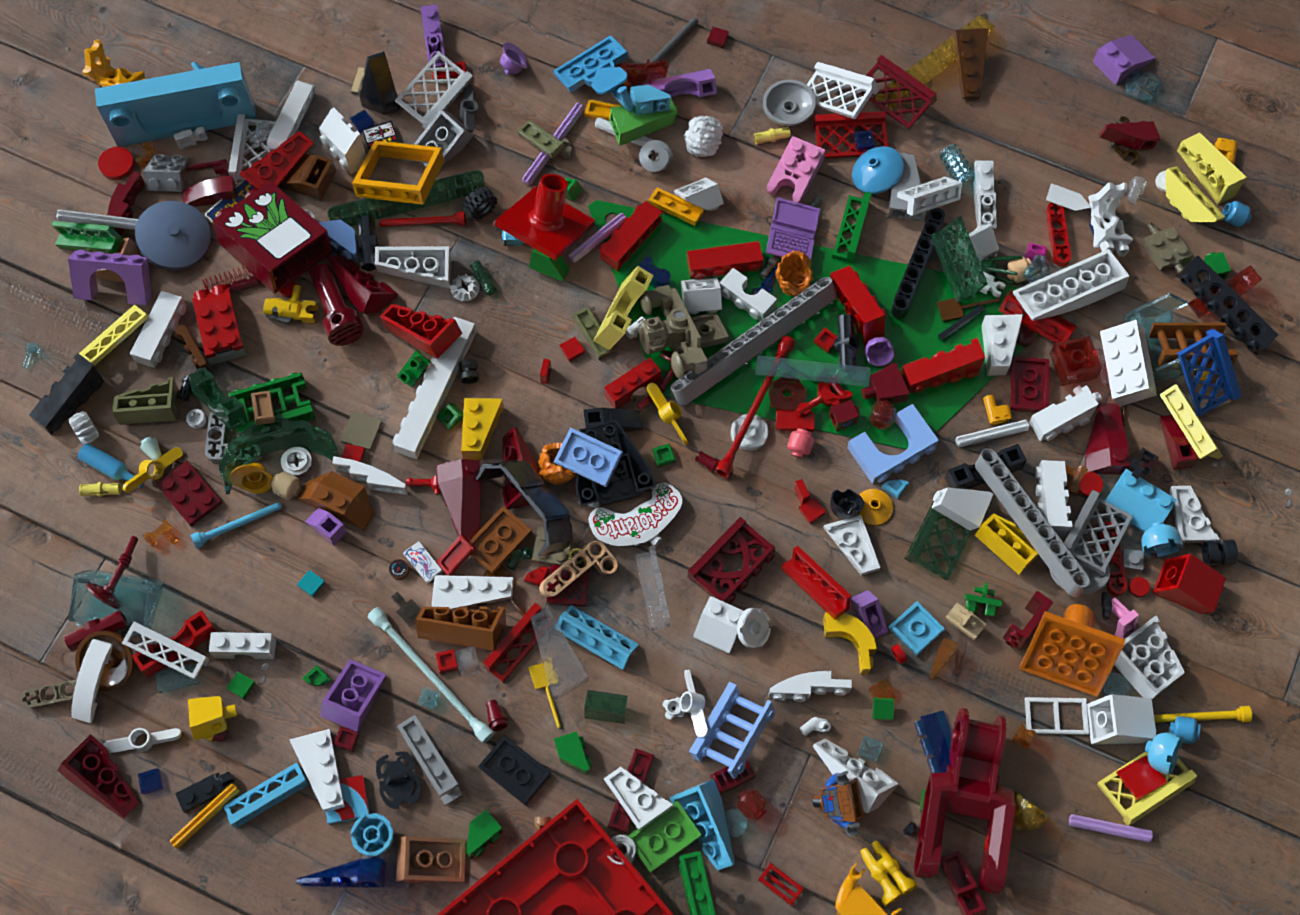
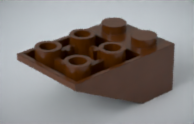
M305 154L279 186L322 200L336 173L333 160L319 155Z

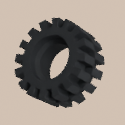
M480 187L479 190L475 189L474 193H469L470 196L466 197L462 206L473 220H478L479 218L482 219L484 215L485 217L488 216L487 213H491L498 202L489 188Z

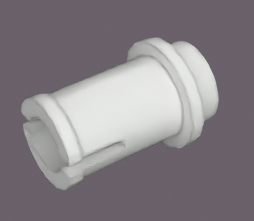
M640 317L631 326H628L625 334L630 339L637 337L639 325L642 320H645L643 317Z

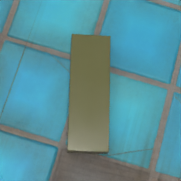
M530 120L517 130L519 136L552 159L565 148L563 142Z
M589 307L572 314V318L598 360L615 353L614 347L608 350L593 341L600 328V324Z

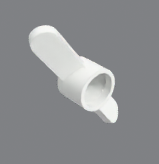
M685 670L684 676L688 692L682 694L680 708L683 712L691 713L696 735L700 738H705L709 732L703 711L705 698L702 694L695 692L690 670Z
M137 728L130 733L129 737L109 740L103 745L107 748L109 754L131 749L145 752L153 744L179 739L181 731L178 728L149 733L144 728ZM141 734H147L146 742L141 746H136V738Z

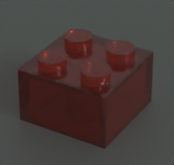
M1090 336L1056 343L1049 353L1061 386L1096 379L1103 369Z

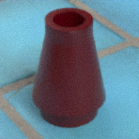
M497 700L488 701L485 705L489 727L495 732L505 729L508 726V718L500 708Z

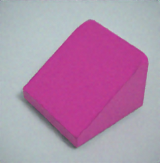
M1029 242L1025 258H1029L1032 265L1039 266L1035 260L1038 257L1042 261L1044 260L1047 247Z

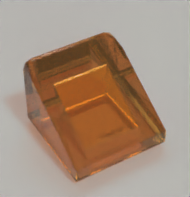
M887 678L869 687L868 691L872 698L896 699Z

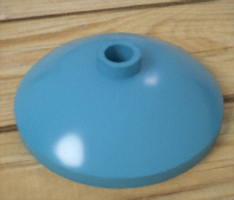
M882 146L866 151L857 159L853 166L852 180L854 185L861 192L879 194L891 189L903 174V158L898 151L890 147Z

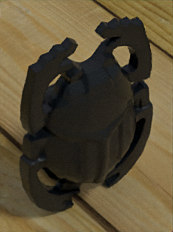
M405 751L395 753L396 756H400L395 762L386 760L389 758V755L382 756V758L376 761L378 780H384L379 781V792L384 803L392 809H399L401 801H407L410 805H413L420 797L421 786L419 777H417L416 771L412 773L410 771L415 770L414 761L410 754ZM401 759H406L409 763V766H406L403 762H401ZM386 763V770L382 773L381 767ZM416 783V790L414 795L412 796L411 794L414 790V785ZM384 792H386V794H387L390 798L394 799V801L389 800V799L385 796Z

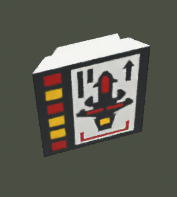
M392 120L361 129L368 149L372 147L374 141L394 142L398 140Z

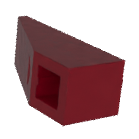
M1154 121L1109 123L1105 125L1099 134V137L1135 150L1153 149L1160 140Z
M1173 415L1160 416L1173 470L1192 468L1198 460L1197 453Z

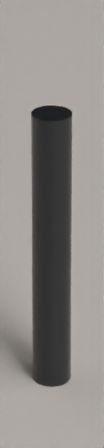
M982 305L976 307L940 333L938 338L941 341L945 340L984 312V307Z

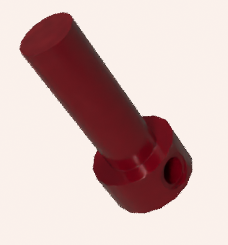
M328 264L314 266L309 274L326 313L322 325L329 342L336 346L355 342L362 336L364 331L357 311L353 308H347Z

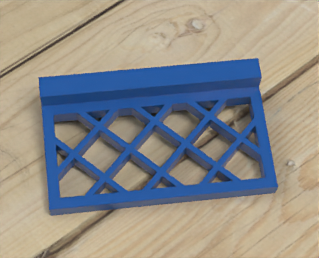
M1214 329L1207 331V336L1177 353L1195 412L1199 417L1231 398L1236 401L1242 397L1224 335ZM1209 343L1207 352L1202 353L1203 346ZM1192 352L1194 355L1190 363L1186 362L1185 356ZM1199 355L1205 357L1201 365H1195ZM1210 358L1214 360L1211 369L1206 368ZM1193 368H1198L1199 370L1195 378H1192L1190 374ZM1204 370L1208 371L1209 374L1206 380H1200ZM1214 374L1219 376L1216 384L1210 383ZM1198 383L1204 384L1200 393L1195 391ZM1212 386L1214 388L1210 397L1206 396L1205 393L1208 387ZM1222 389L1224 395L1216 399L1218 390ZM1203 398L1208 399L1206 406L1201 408L1200 404Z

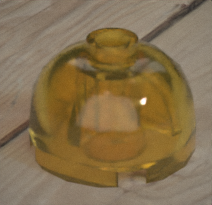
M1015 791L1013 827L1018 831L1024 829L1029 832L1042 828L1050 817L1033 802L1025 800L1023 798L1024 795Z

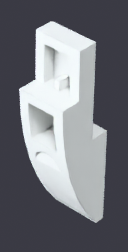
M975 161L973 188L977 227L991 223L993 229H996V193H994L993 161Z
M831 671L804 673L788 678L771 687L769 698H773L775 701H784L785 698L794 699L796 702H804L810 698L811 692L817 695H823L826 692H834L835 695L840 696L846 695V693H850L852 680L831 679Z

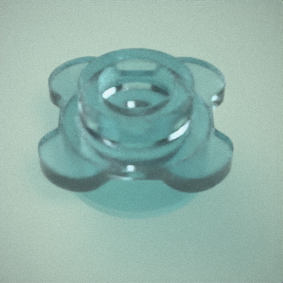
M423 687L421 689L422 694L417 700L418 705H424L431 710L435 709L440 692Z

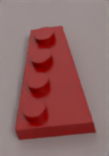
M298 131L281 143L275 150L267 153L261 160L253 163L247 170L239 173V175L255 188H261L270 181L278 187L313 146L314 142Z

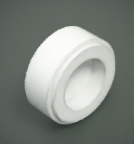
M193 409L187 414L186 421L191 428L199 429L206 424L207 418L202 410Z

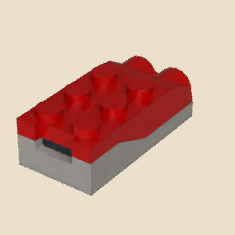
M221 284L214 286L211 290L202 289L194 292V297L192 298L204 353L210 365L247 356L230 288L227 285Z

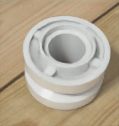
M625 835L612 837L611 840L617 847H624L627 850L624 856L632 863L636 855L635 844L632 839ZM608 856V858L612 862L616 864H623L622 862L614 861L610 856Z

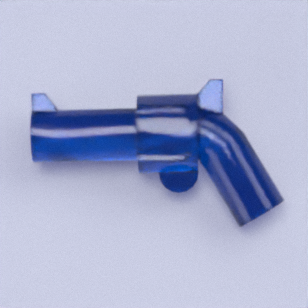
M774 268L769 277L760 283L761 287L752 289L753 295L757 294L761 289L773 292L772 288L775 285L774 281L777 277L775 271L777 269Z

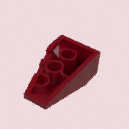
M328 255L329 263L351 302L358 308L359 312L363 314L377 313L397 298L398 293L384 282L378 283L373 279L374 276L372 274L359 271L360 267L347 260L344 256Z
M1099 403L1085 453L1086 472L1122 475L1125 469L1130 467V458L1119 404Z

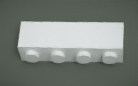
M161 291L148 316L149 318L146 320L130 352L135 362L156 368L157 364L162 360L163 352L170 344L171 335L178 326L181 315H184L186 311V304L182 297Z

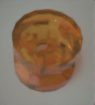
M1021 723L1012 738V742L1020 743L1023 748L1027 749L1036 731L1027 729Z

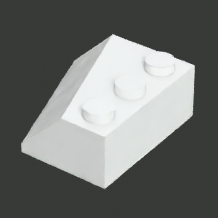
M332 108L319 128L321 133L320 140L325 146H329L332 156L339 159L342 169H347L350 174H353L360 169L366 158L360 133L358 131L355 132L353 126L350 123L347 124L345 118L335 108Z
M1157 615L1125 639V645L1114 664L1143 698H1151L1152 700L1185 673L1174 650H1171L1166 640L1165 632H1162L1158 624L1159 619Z

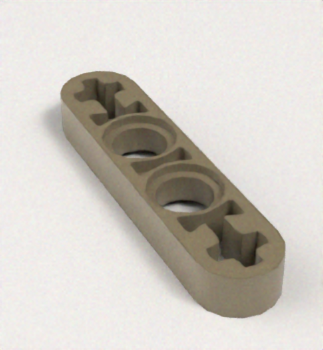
M77 679L25 690L20 695V703L23 707L31 708L73 699V695L68 696L65 693V687L70 684L75 690ZM47 689H52L55 693L52 700L47 699L45 696ZM39 695L40 699L27 701L29 696Z

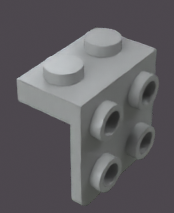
M163 154L153 156L144 170L147 191L183 192L182 171L188 163V157H183L182 155L165 156Z

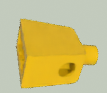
M220 696L188 699L189 722L194 741L225 731L227 729L226 719L238 716L236 705L224 707L222 697Z

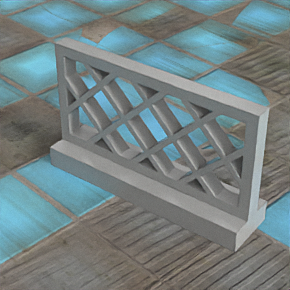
M1092 490L1068 533L1064 544L1077 562L1102 575L1133 516L1098 498L1100 493ZM1097 506L1105 508L1107 513L1099 514ZM1114 516H1120L1126 521L1117 524ZM1109 517L1112 525L1105 526L1102 518ZM1097 519L1100 527L1092 528L1089 521ZM1115 529L1117 537L1110 538L1107 530ZM1102 531L1105 539L1097 540L1094 532ZM1089 533L1093 541L1085 542L1082 534ZM1107 543L1110 551L1103 552L1100 544ZM1095 545L1098 553L1090 554L1087 546ZM1082 547L1085 555L1080 556L1073 551L1075 548ZM1100 557L1103 563L1102 567L1095 564L1092 558Z

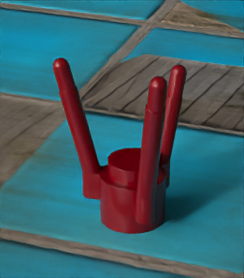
M225 158L214 162L193 164L187 167L186 170L213 167L215 174H220L218 177L227 176L226 173H229V166Z

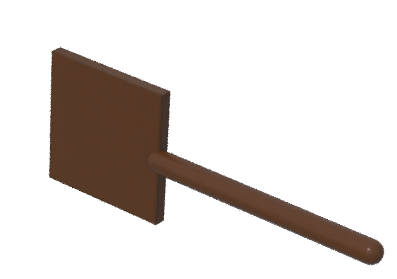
M959 298L939 301L937 306L942 322L964 317L962 309L999 302L1001 299L996 298L961 306Z

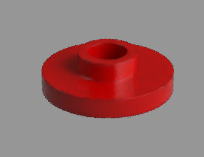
M1084 472L1077 479V488L1080 493L1089 497L1092 490L1098 493L1101 492L1103 481L1094 472Z

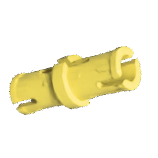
M788 126L754 133L756 145L770 141L773 143L776 142L775 140L791 137Z
M97 482V484H80L79 486L80 496L93 495L103 497L104 495H121L120 483L107 484Z

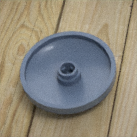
M164 201L152 205L142 213L136 224L135 239L140 253L143 257H147L148 262L166 270H183L196 265L204 258L210 246L211 232L205 217L193 206L179 201Z

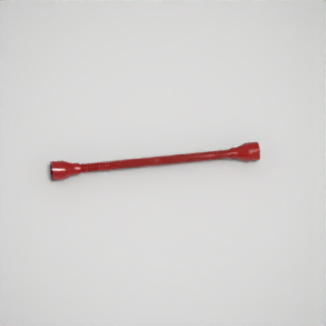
M782 336L778 344L776 358L729 452L719 461L715 469L716 474L723 478L729 477L733 469L735 455L782 360L792 351L795 345V341L791 337Z

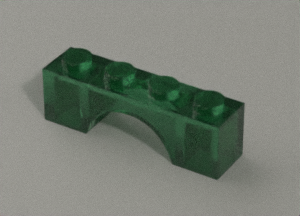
M205 367L188 375L192 393L229 430L233 431L248 423L244 405L235 396L228 399L219 388L215 377Z

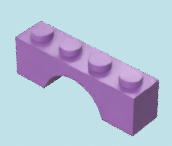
M711 69L643 83V85H650L669 94L671 98L680 94H694L699 97L717 94L716 79Z

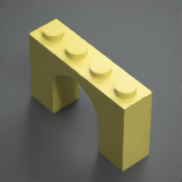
M637 266L624 280L593 340L594 342L610 350L623 337L632 320L627 316L639 297L647 290L654 275Z

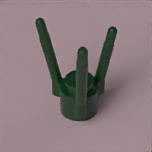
M1022 256L989 257L988 260L983 259L981 261L980 270L994 276L997 280L1013 285V281L998 276L996 273L1015 276L1018 273L998 268V263L995 262L1022 259Z

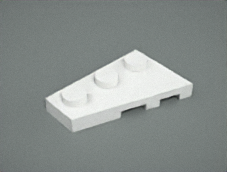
M1171 486L1169 489L1170 495L1177 499L1173 506L1175 526L1181 536L1182 543H1203L1205 540L1219 541L1220 539L1217 534H1214L1210 526L1211 522L1205 517L1192 487Z
M861 515L824 525L823 528L860 575L880 570V565Z
M622 767L604 778L639 831L674 807L673 804L663 799L658 793L648 788Z

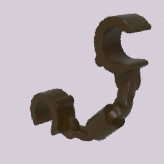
M1120 117V122H1130L1127 117ZM1110 141L1111 147L1124 161L1127 156H1133L1135 159L1131 165L1137 163L1139 153L1136 150L1129 148L1128 151H1121L1118 147L1119 144Z

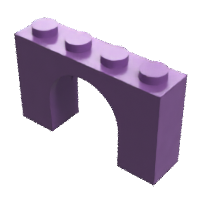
M77 250L68 258L74 299L92 300L98 293L96 271L100 269L114 271L123 279L126 285L128 304L147 305L152 297L147 257Z

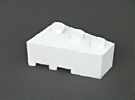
M1087 385L1081 388L1082 391L1078 395L1072 397L1070 394L1065 397L1067 401L1058 405L1052 404L1032 415L1029 424L1040 442L1045 439L1047 441L1052 440L1061 432L1068 433L1079 424L1083 426L1090 422V418L1098 403Z

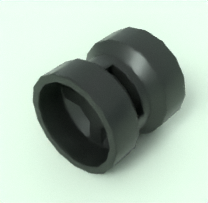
M465 359L459 362V370L462 372L460 375L462 383L473 384L479 381L478 363L476 360Z

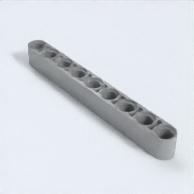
M992 449L982 450L975 463L976 470L1065 591L1072 597L1081 596L1090 583L1088 575L997 453Z

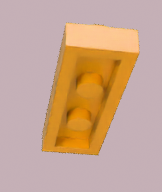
M658 187L648 199V203L694 226H696L704 214L703 208Z

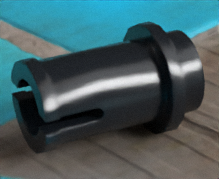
M185 376L181 379L182 385L177 398L182 400L185 393L184 401H189L193 386H196L195 378Z

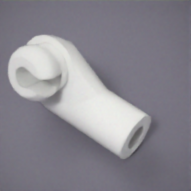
M813 717L799 729L804 736H807L813 730L828 732L831 729V724L826 719Z

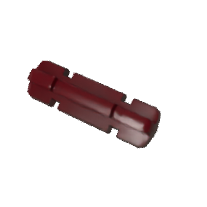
M253 275L249 277L250 279L243 278L232 282L233 284L227 283L224 285H227L231 293H233V291L238 292L248 289L250 286H258L259 280Z

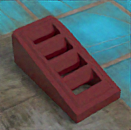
M747 760L745 762V770L748 775L744 776L742 772L739 774L741 779L732 778L734 781L730 783L726 776L729 773V767H725L710 775V779H714L720 795L756 777ZM721 776L723 777L726 783L725 786L722 785L719 779Z

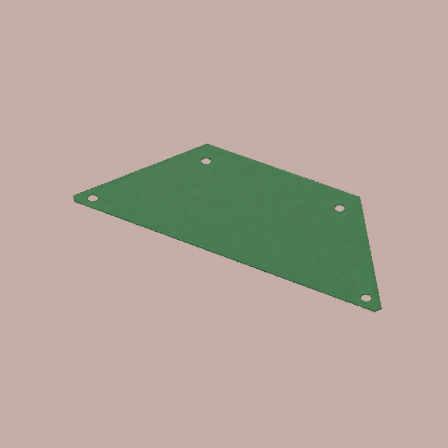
M595 200L588 205L591 217L595 219L597 231L607 224L605 217L608 214L613 213L618 216L620 213H623L626 217L630 218L635 210L634 207ZM663 213L662 222L618 271L611 267L618 288H620L621 284L633 270L639 266L654 275L646 291L669 285L671 290L676 288L683 302L681 281L695 280L690 279L687 251L759 241L763 266L762 269L755 272H741V274L748 278L747 287L743 291L748 295H755L761 289H764L777 298L776 308L770 314L795 298V296H788L782 292L775 272L778 266L770 272L766 279L760 276L766 267V262L770 257L774 256L766 253L769 235L698 221L696 226L675 216ZM612 234L605 240H603L601 243L603 244L605 242H608L611 239ZM813 245L810 267L813 271V280L810 286L822 278H830V273L850 265L854 271L858 272L861 282L867 285L871 296L876 298L878 306L883 308L886 313L885 338L890 340L893 345L894 358L885 366L870 364L862 343L863 336L861 333L857 334L855 330V335L859 339V348L855 350L856 370L852 373L839 372V353L836 351L835 346L829 353H826L813 343L814 339L824 328L838 336V316L847 314L844 304L841 305L838 298H835L784 335L794 339L795 345L793 348H796L825 367L822 374L813 383L784 365V360H782L756 415L763 419L776 421V410L795 411L801 403H808L818 397L817 388L820 382L826 383L833 374H837L838 384L844 391L847 390L853 394L850 400H852L854 406L857 405L860 411L858 422L855 425L836 431L829 417L831 404L827 406L821 403L811 409V412H814V430L855 438L866 432L873 443L907 450L908 440L895 422L896 414L900 410L913 404L935 434L995 376H987L986 361L984 360L979 374L973 378L965 377L955 383L947 382L937 388L929 387L919 393L911 392L906 402L882 406L876 404L874 397L866 400L862 397L861 389L869 387V376L893 363L897 364L901 373L903 365L925 357L932 359V356L940 351L948 353L955 349L954 346L962 344L964 347L971 344V340L978 338L984 352L982 323L985 315H1005L998 310L1007 294L1011 290L1019 289V287L1005 285L1004 290L997 288L998 291L1002 292L999 302L982 305L985 309L984 312L941 341L938 335L961 318L942 322L937 302L959 298L960 305L963 306L998 297L993 296L990 291L984 294L971 288L970 284L973 280L971 277L925 268L906 317L897 319L891 314V308L908 264L855 254L852 263L832 258L834 249ZM838 250V251H837V253H841V254H845V255L848 254V252H845V251H841V250ZM654 266L669 271L671 274L670 280L665 276L657 275L654 272L656 271ZM723 274L722 276H719V277L709 276V277H705V278H703V279H707V278H717V279H718V282L720 283L721 280H722L727 274ZM721 296L722 310H717L716 313L729 336V342L701 348L706 358H710L761 321L753 319L747 311L739 309L733 301ZM640 297L629 312L632 324L640 317H643L645 320L659 317L662 321L667 320L661 307L652 308V314L650 316L646 315L640 305ZM976 307L962 309L964 316ZM699 311V313H697V314H689V315H690V317H695V316L707 314L708 312H706V311ZM1020 323L1013 356L1020 354L1040 334ZM638 333L637 338L645 359L650 357L661 370V379H663L671 369V363L665 360L660 355V352L647 354L640 342ZM781 338L690 403L748 414L776 358ZM667 346V347L665 348V350H664V351L675 352V351L671 350L668 346ZM676 376L666 386L665 392L662 393L664 397L675 399L671 385L678 380ZM831 387V388H830V389H831V392L834 393V394H836V395H838V394L834 391V389Z

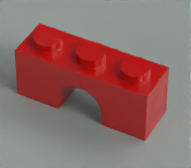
M649 357L605 386V398L614 409H619L631 401L632 394L639 388L644 387L646 389L648 384L660 382L662 380L661 370Z

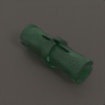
M479 260L472 262L470 268L486 295L491 296L496 293L497 289L490 279L491 276L485 271Z

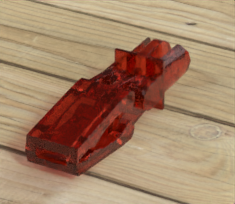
M647 59V62L643 64H630L627 62L615 65V67L622 68L628 76L626 82L618 87H630L632 84L646 80L651 84V81L654 79L666 78L669 63L666 60L650 62Z

